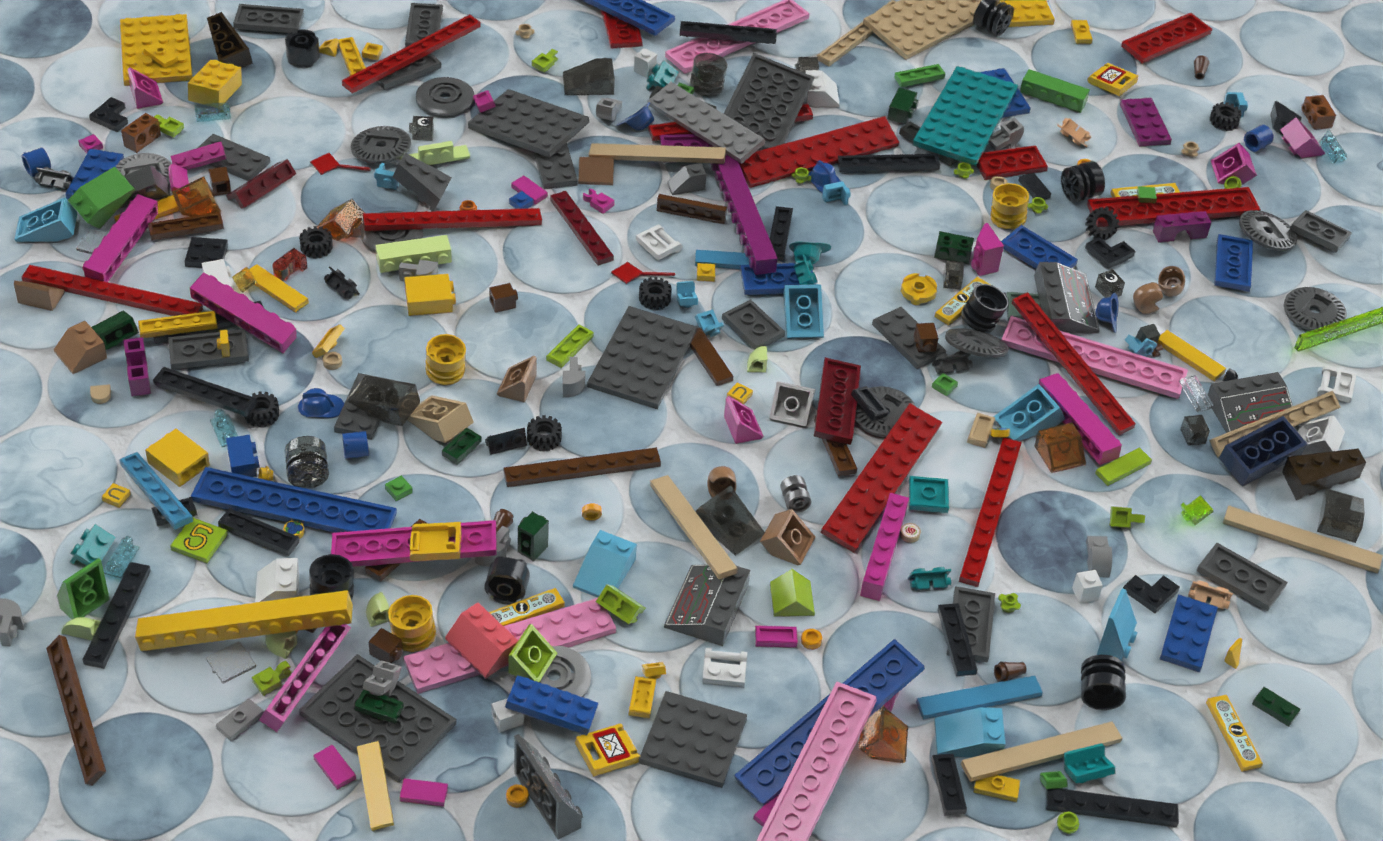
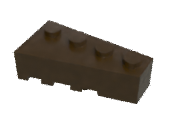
M220 12L208 17L207 21L218 61L241 68L253 64L248 46L224 14Z
M1359 448L1289 456L1282 473L1295 499L1299 500L1304 495L1309 494L1310 496L1316 494L1318 490H1327L1332 488V485H1341L1360 478L1366 461Z

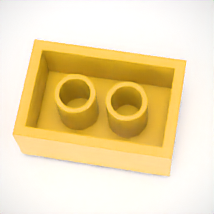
M210 60L188 82V101L220 108L242 85L241 67L222 63L218 60Z

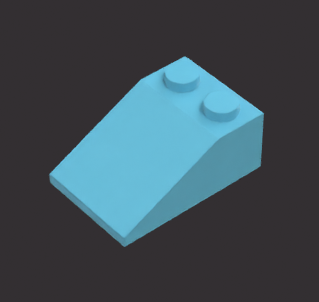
M64 197L19 216L14 240L16 242H58L68 239L74 235L78 212Z
M821 284L785 285L783 295L787 338H824Z
M1040 384L993 416L1001 428L1010 429L1009 437L1016 441L1049 431L1065 420L1060 407Z
M600 530L591 543L574 581L573 588L595 597H599L606 584L619 588L636 560L637 544Z
M1123 588L1109 616L1097 655H1111L1119 658L1121 661L1123 657H1128L1131 647L1128 645L1129 643H1134L1138 633L1134 631L1137 622L1127 591Z
M980 707L934 719L937 755L954 754V757H976L1005 748L1002 708Z

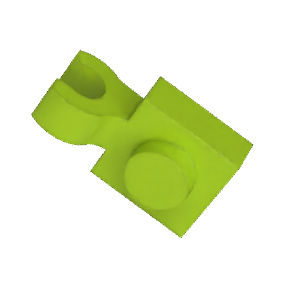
M551 49L546 55L543 53L539 54L531 61V66L545 73L558 60V57L555 56L558 51Z
M160 115L154 116L159 120L160 132L173 138L184 129V123L172 117L165 119Z
M1111 506L1109 526L1130 528L1131 522L1145 523V515L1132 514V508Z
M283 661L274 671L271 667H268L252 676V682L261 694L265 696L282 686L281 680L292 674L289 670L291 666L287 661Z

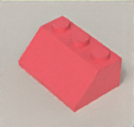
M478 602L460 614L445 636V640L485 678H488L508 664L509 654L518 642Z

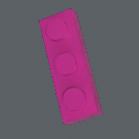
M222 142L171 156L173 165L187 170L226 159Z

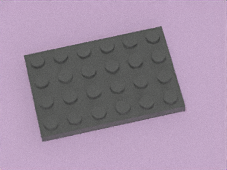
M753 53L724 114L764 138L765 144L760 148L761 150L782 145L789 135L815 77Z
M507 89L494 100L496 107L477 114L468 122V128L550 158L590 121L588 116Z
M628 306L587 382V387L658 409L691 345V341L697 332V326Z
M357 654L299 709V714L357 754V746L379 741L385 773L400 782L457 724L456 719L399 681L389 696L404 702V708L395 724L355 711L354 705L363 691L364 681L372 675L375 666Z

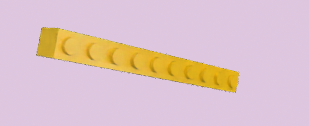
M346 590L143 617L137 620L135 639L141 651L351 624L353 604L349 592Z

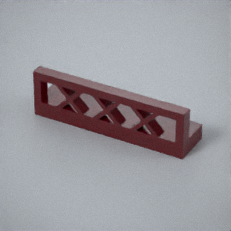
M288 159L277 162L227 194L226 197L228 200L235 198L241 209L245 208L297 173Z

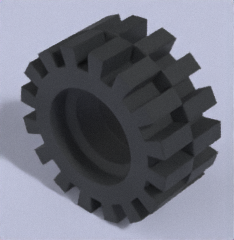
M1220 102V104L1216 103L1212 108L1209 121L1212 125H1215V128L1220 127L1219 130L1225 129V131H1228L1230 129L1232 131L1233 128H1237L1242 113L1240 109L1238 110L1239 107H1234V104L1228 105V102L1226 104Z
M1107 207L1095 209L1086 218L1087 222H1085V226H1087L1086 231H1090L1089 236L1093 235V239L1100 237L1102 240H1107L1113 236L1119 228V225H1117L1119 219H1116L1118 215H1114V211H1109ZM1098 218L1107 220L1108 228L1106 230H1101L1097 227L1096 221Z
M313 226V229L308 227V231L304 229L299 237L300 250L304 255L307 254L309 258L311 255L312 258H316V256L322 258V255L327 256V253H331V249H333L332 235L327 228L323 230L322 226L319 228Z
M649 277L648 281L645 279L643 283H640L639 301L641 305L644 304L645 308L650 306L651 310H653V307L656 310H659V307L664 309L665 305L668 306L671 302V284H668V281H664L663 278L657 280L658 277H654L652 280Z
M259 391L258 395L255 392L252 393V397L256 398L257 404L247 417L244 416L247 423H251L252 426L257 424V427H261V424H264V427L268 426L267 423H270V425L274 424V421H277L280 415L277 398L272 393L269 395L268 392L262 394V391ZM257 408H268L264 411H256Z
M542 415V418L536 416V420L532 418L531 422H528L527 442H529L530 446L533 445L534 449L539 447V451H543V448L549 451L550 447L553 450L555 445L559 446L562 439V427L556 418L552 420V416L546 418V415ZM547 431L550 432V434L541 435L538 434V432Z

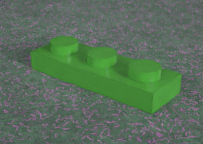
M939 64L895 72L894 78L900 87H907L945 79L946 73Z

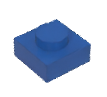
M521 191L509 198V204L515 209H528L534 205V199Z

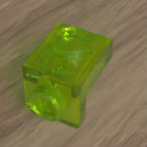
M1201 495L1188 505L1184 502L1180 504L1182 508L1181 515L1187 522L1191 521L1194 525H1197L1214 512L1213 508Z

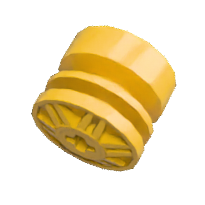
M1012 183L996 187L992 196L990 214L992 222L1004 229H1015L1024 225L1027 219L1029 203L1028 191L1021 185Z
M441 334L430 339L426 346L425 361L426 375L430 380L442 385H450L460 381L465 373L466 347L464 342L455 335Z
M408 595L397 599L390 606L388 617L391 633L402 639L403 651H421L434 642L436 628L432 605L427 599L422 596Z

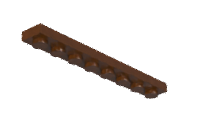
M655 447L504 467L503 473L506 486L513 487L661 467V460L658 449Z
M58 635L46 650L85 784L93 786L106 773V769L67 638Z

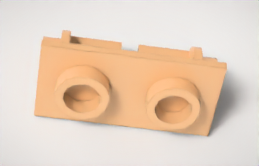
M1065 118L1062 126L1057 124L1061 128L1060 132L1066 137L1071 135L1074 143L1078 146L1083 144L1087 147L1084 143L1091 138L1088 131L1081 126L1075 131L1079 125L1070 118Z
M1193 581L1188 597L1206 603L1207 597L1211 598L1210 605L1223 610L1224 608L1228 609L1233 593L1228 592L1229 590L1223 587L1215 588L1209 586L1204 581Z

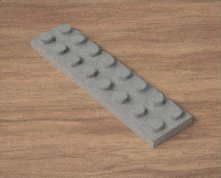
M672 82L647 101L648 103L650 102L648 106L712 146L726 148V154L741 164L765 144L764 138Z

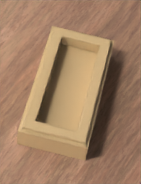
M977 412L967 443L985 448L991 428L995 422V417Z

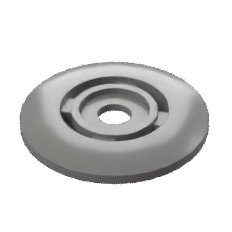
M153 153L134 154L122 159L115 166L124 176L151 165L166 177L168 186L170 185L168 167L172 163L163 156Z
M552 646L557 655L539 683L583 697L591 683V670L587 661L573 649L564 646ZM554 671L560 674V678L553 681L547 675Z

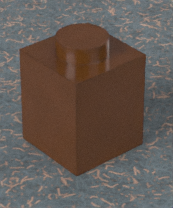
M227 168L208 169L213 196L229 194L231 187Z
M510 283L489 287V301L495 313L516 308L518 293L516 289L513 290Z
M917 323L914 332L917 351H936L939 338L935 324Z
M383 628L368 642L369 655L380 661L393 663L402 656V639Z

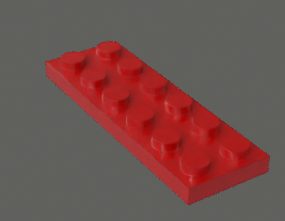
M1188 13L1122 41L1121 47L1138 61L1145 63L1210 35L1212 28L1194 14Z

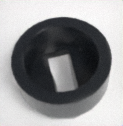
M1229 368L1222 381L1238 379V374Z

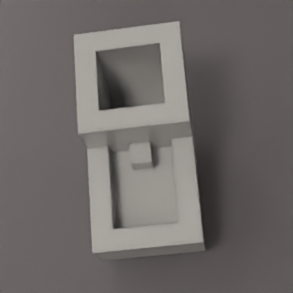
M601 98L596 106V116L615 121L617 112L622 108V101Z
M1015 117L1001 124V130L993 133L989 144L996 151L1007 145L1012 148L1022 138L1024 126Z
M420 260L418 265L400 263L399 265L400 281H405L404 277L438 274V262Z
M570 357V371H563V397L576 396L585 387L586 371H582L581 365H578V357Z
M502 526L497 532V556L475 557L476 564L490 566L496 557H506V549L511 542L509 528Z
M1087 536L1088 571L1096 570L1099 577L1109 578L1112 569V547L1108 545L1107 536Z
M0 598V641L2 646H11L12 639L17 635V629L24 630V620L21 609L16 602Z
M381 660L374 666L372 675L364 681L363 689L368 690L373 695L389 697L398 682L402 666Z

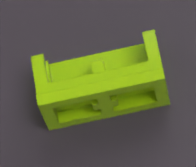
M606 584L596 600V603L627 624L637 622V615L643 613L646 607L615 586Z

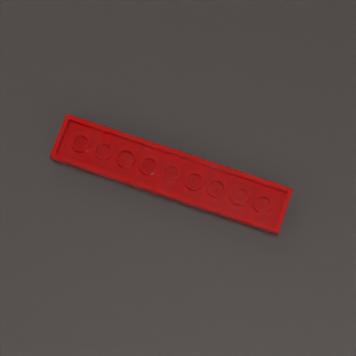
M883 116L756 151L742 164L739 163L749 188L791 177V174L795 173L797 168H806L808 171H812L819 160L833 165L837 164L838 156L869 155L897 147L900 142L886 117Z
M1249 187L1156 194V203L1138 202V196L1088 199L1087 202L1090 213L1100 207H1103V209L1107 207L1109 211L1113 210V214L1118 215L1116 219H1119V223H1117L1119 226L1155 223L1157 215L1206 211L1209 218L1241 216L1244 212L1250 210H1261ZM1098 218L1096 225L1097 227H1108V222L1104 218Z
M910 403L827 520L820 533L855 553L885 509L890 493H896L943 422Z

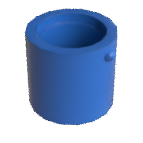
M1260 125L1244 135L1246 147L1253 152L1268 146L1274 139L1273 132L1267 125Z
M43 147L27 153L23 152L21 155L23 165L30 176H35V174L39 173L36 169L37 167L51 168L50 159Z
M366 431L342 434L345 459L369 456Z

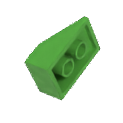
M113 167L81 186L68 201L87 223L100 229L133 194L135 188L116 167Z
M99 558L62 582L57 599L60 609L71 620L77 617H85L110 600L102 561Z

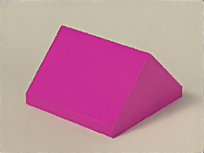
M129 67L130 88L137 109L161 105L163 99L157 82Z
M728 396L725 401L724 418L735 444L762 439L764 436L753 410Z

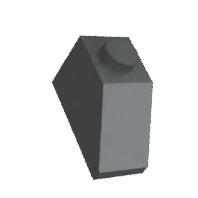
M701 163L687 165L667 181V185L672 195L705 190L706 172Z

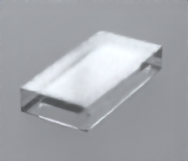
M1196 375L1184 377L1179 381L1197 412L1209 410L1214 406Z

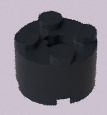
M300 29L297 30V33L292 34L290 32L286 36L285 46L288 63L308 68L312 67L313 63L320 57L319 39L315 36V33L310 30Z
M496 557L490 565L484 585L487 595L490 593L493 596V600L501 604L510 605L516 603L519 599L522 600L530 578L527 563L522 559Z

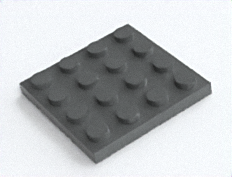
M665 691L639 757V764L722 788L745 726L747 714Z

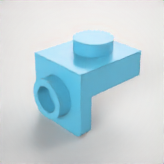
M1243 92L1226 93L1224 104L1228 102V105L1234 104V107H1239L1238 110H1241V117H1243L1244 112L1248 108V102L1245 101Z
M381 163L379 168L375 170L374 178L376 179L377 186L397 190L399 182L393 178V171L385 170V163Z
M843 181L824 185L822 195L824 202L841 199L844 205L848 204L851 193Z
M694 281L677 282L676 295L679 305L685 308L698 305Z
M713 309L695 316L699 328L703 330L706 336L710 335L712 337L719 334L724 326L723 322H718Z
M1130 334L1124 339L1128 343V349L1131 352L1148 357L1158 346L1156 342L1148 338L1141 342L1140 339Z

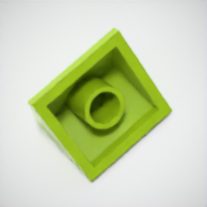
M791 569L770 581L774 617L815 615L810 580L794 569Z
M532 624L528 625L509 654L508 673L516 677L519 675L540 682L557 652Z

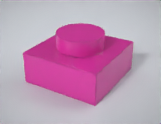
M94 134L78 140L79 146L86 153H88L89 149H103V143Z

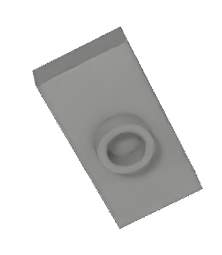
M248 698L217 723L216 729L230 741H233L260 719L264 710Z

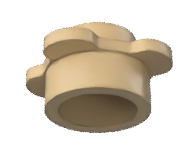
M521 24L519 30L515 32L517 36L524 39L530 38V35L535 33L529 24Z
M1188 141L1183 144L1184 149L1181 151L1183 154L1193 157L1198 156L1197 151L1200 148L1197 143Z

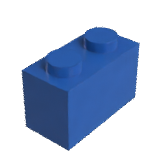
M250 434L226 438L231 472L256 477V468H260L258 456L254 457V454L257 453L256 444L251 442Z

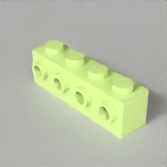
M447 235L375 245L380 273L399 270L400 263L418 265L420 260L438 262V264L452 263L451 247Z

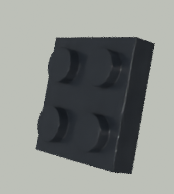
M191 237L184 261L185 267L202 268V263L225 259L228 239Z

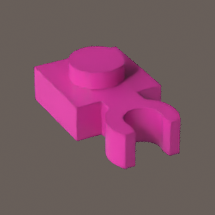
M590 188L589 195L583 193V200L590 202V206L602 214L614 206L615 200L602 192L596 194V191Z

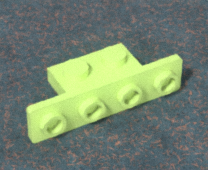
M452 141L418 146V153L409 154L428 165L470 158L466 145L453 147Z

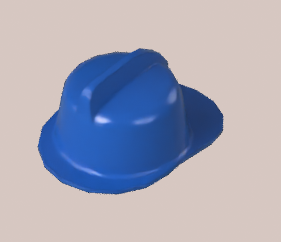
M650 102L633 115L619 122L616 126L627 123L635 130L647 128L655 120L648 108Z
M821 160L817 161V164L809 173L811 182L821 193H823L824 185L841 182L835 173L834 167L829 163H823Z
M1113 293L1111 297L1101 299L1096 308V317L1100 321L1112 323L1114 333L1117 332L1119 308L1116 293Z
M313 388L303 393L302 400L298 404V411L306 417L334 418L340 415L344 402L341 398L327 394L320 388Z

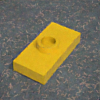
M1071 20V28L1076 44H1092L1093 39L1087 20Z
M159 42L144 48V53L164 68L178 62V56Z
M341 324L330 328L312 351V355L318 358L337 345L336 340L345 328Z
M635 676L629 707L630 716L650 718L656 679Z
M1000 775L975 781L973 792L1017 802L1020 780Z

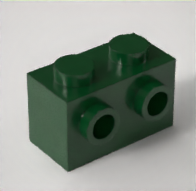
M899 87L889 106L887 119L906 125L908 120L912 119L914 109L918 107V92Z
M939 231L934 258L969 265L974 238Z
M124 310L91 327L104 342L105 350L139 333L133 317Z
M533 511L521 520L518 525V553L534 562L548 547L549 520Z

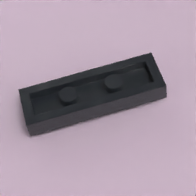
M954 754L932 755L931 761L944 816L966 814L967 806Z

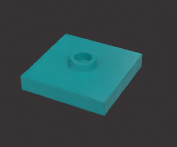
M909 476V510L948 513V479Z

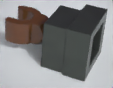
M1155 324L1140 327L1136 338L1140 339L1141 342L1146 338L1156 342L1158 346L1151 354L1153 357L1161 355L1159 351L1163 350V347L1157 342L1160 333Z

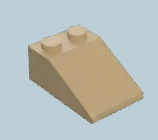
M433 395L403 414L405 419L432 439L444 443L450 442L454 439V436L474 423L465 402Z

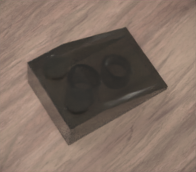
M595 58L563 72L564 95H614L615 77L612 58Z
M366 375L347 398V401L384 423L403 426L419 405L420 398L416 384Z
M731 485L695 511L712 535L735 556L761 538L765 533Z
M1325 488L1317 532L1356 543L1363 528L1365 515L1364 499Z

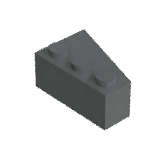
M404 153L393 174V178L408 191L412 190L418 196V200L427 203L431 211H435L452 178L407 153Z
M151 165L124 175L135 188V191L120 208L128 206L129 202L134 200L137 194L153 200L171 196L166 177Z

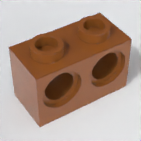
M1306 96L1301 109L1313 129L1332 128L1336 114L1325 96Z
M144 113L121 130L124 147L136 153L161 136L159 120L147 113Z

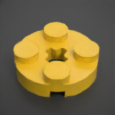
M919 273L909 274L903 279L901 293L913 305H920L935 299L937 283L927 275L923 277L919 276Z

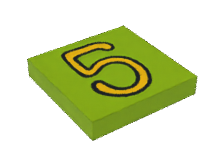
M193 518V522L184 526L170 547L172 551L208 563L227 537L228 531Z

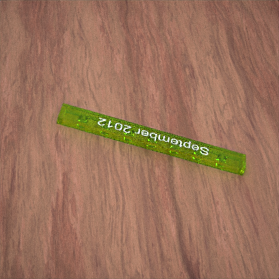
M1383 307L1300 334L1294 348L1299 352L1382 324Z

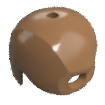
M1167 266L1162 269L1158 278V285L1162 294L1174 297L1183 291L1185 274L1182 269L1176 266Z
M1151 282L1136 289L1133 294V301L1141 313H1153L1160 309L1155 303L1162 300L1163 295L1157 283Z
M726 466L713 468L707 480L710 496L718 500H726L733 497L737 486L734 471Z

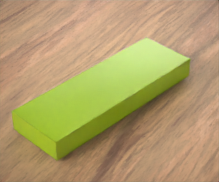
M578 324L546 356V361L562 368L570 360V357L576 355L594 337V332Z
M1139 447L1096 469L1095 474L1109 486L1150 465L1152 459Z

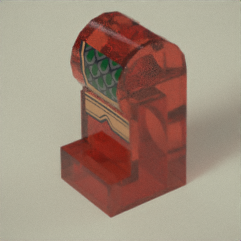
M295 248L291 249L273 263V275L281 281H285L297 270L303 272L308 268L306 256Z

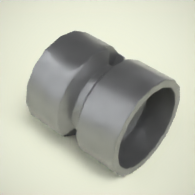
M798 475L785 478L781 482L780 488L787 509H793L795 513L808 509L811 505V498L804 478Z

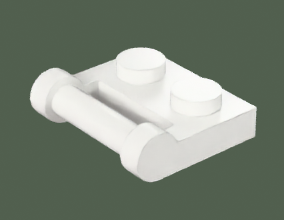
M659 224L636 235V241L657 260L673 252L678 253L683 248V245L670 237Z
M1324 366L1322 368V382L1318 388L1317 395L1320 396L1333 391L1337 400L1350 403L1357 373L1332 366ZM1331 376L1336 377L1333 389L1328 388Z
M705 648L702 683L744 687L747 652L732 653L712 651V648ZM711 659L738 661L740 665L711 662Z

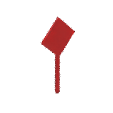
M330 153L310 161L321 175L337 167L371 170L370 167L339 164Z
M629 262L611 271L614 276L626 284L640 275L675 276L674 272H642Z

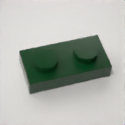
M466 427L442 449V456L458 464L482 442V436Z
M1266 687L1261 689L1252 705L1288 727L1301 710Z
M364 689L354 705V709L357 712L394 724L404 708V702L384 695H373Z

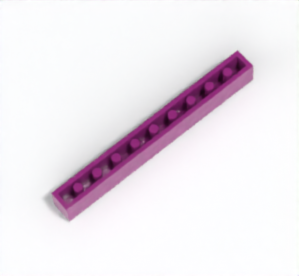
M726 154L724 163H711V169L715 171V179L719 181L720 192H723L724 202H727L728 212L732 214V222L736 224V233L740 235L741 245L745 247V256L749 257V266L753 268L755 275L775 273L777 269V256L738 161Z

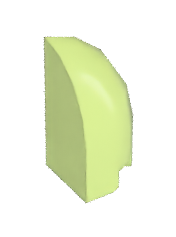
M766 346L756 348L749 355L747 372H766L768 360Z
M382 592L371 597L366 607V616L371 627L389 622L388 611L390 607Z
M77 617L68 621L63 626L61 633L92 640L101 621Z
M296 631L266 635L265 642L267 648L275 655L286 659L297 645Z

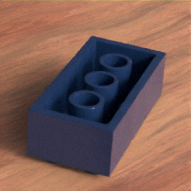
M1282 416L1225 445L1219 459L1243 487L1285 465L1287 457L1302 455L1308 443L1288 420Z

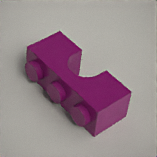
M1206 211L1157 215L1153 233L1158 243L1175 241L1176 235L1184 230L1187 231L1190 239L1207 238L1212 222Z
M143 337L124 340L131 397L151 394Z

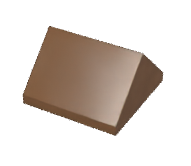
M579 157L578 184L613 185L614 158Z
M14 280L17 301L24 305L53 311L65 290Z
M532 356L509 367L497 395L525 402L536 378L537 358Z

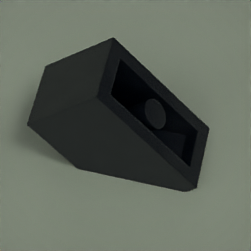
M1277 100L1274 101L1270 113L1272 128L1283 135L1280 129L1296 117L1301 122L1302 117Z

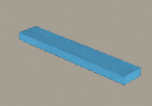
M138 452L119 459L123 469L174 529L193 522V516Z
M1030 676L917 698L916 704L924 720L980 707H990L1041 697L1043 691L1036 676Z

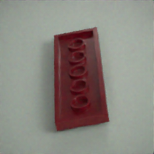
M825 357L814 437L851 445L857 402L851 396V393L854 389L859 388L861 365Z

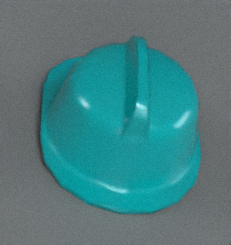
M797 241L791 243L789 249L794 253L795 262L804 260V254L807 261L811 260L813 265L819 260L820 254L831 249V245L827 243Z

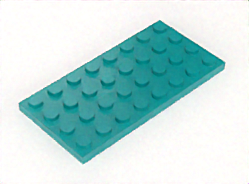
M956 66L915 136L912 146L976 166L1012 101L1018 85L966 69L965 67Z

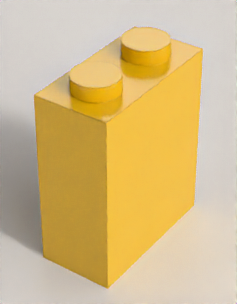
M449 274L404 277L409 316L453 312L456 297L455 293H451L454 292L453 281L449 280Z
M176 428L145 449L147 462L179 487L202 472L205 467L210 466L208 452Z

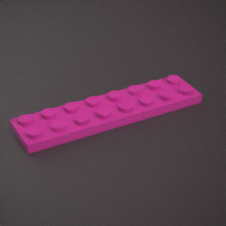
M496 520L461 523L460 558L497 556ZM412 527L332 533L331 554L347 558L353 567L421 562L410 560ZM449 537V542L455 543L456 537Z

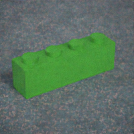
M1028 69L1022 79L1020 92L1081 113L1087 103L1090 89Z

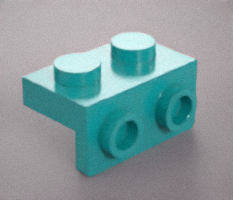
M663 60L651 70L652 74L646 80L648 82L646 89L649 90L652 86L664 88L670 82L674 83L679 72Z
M96 524L90 530L86 528L80 537L83 540L80 545L77 543L70 553L73 555L70 563L74 564L78 560L87 566L98 558L102 561L116 537Z
M1103 743L1064 753V771L1076 784L1115 774V766L1105 756V745Z

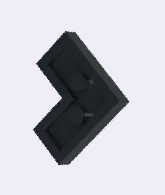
M110 97L89 115L90 121L115 132L120 131L128 124V119L119 114L125 109V103L113 97Z
M1100 237L1086 243L1085 247L1108 269L1134 257L1136 252L1125 241L1110 247Z
M1135 575L1123 587L1129 596L1155 614L1180 588V586L1164 575L1153 586Z

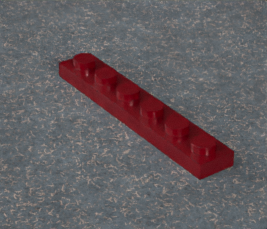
M567 191L550 195V201L597 266L614 261L612 252Z

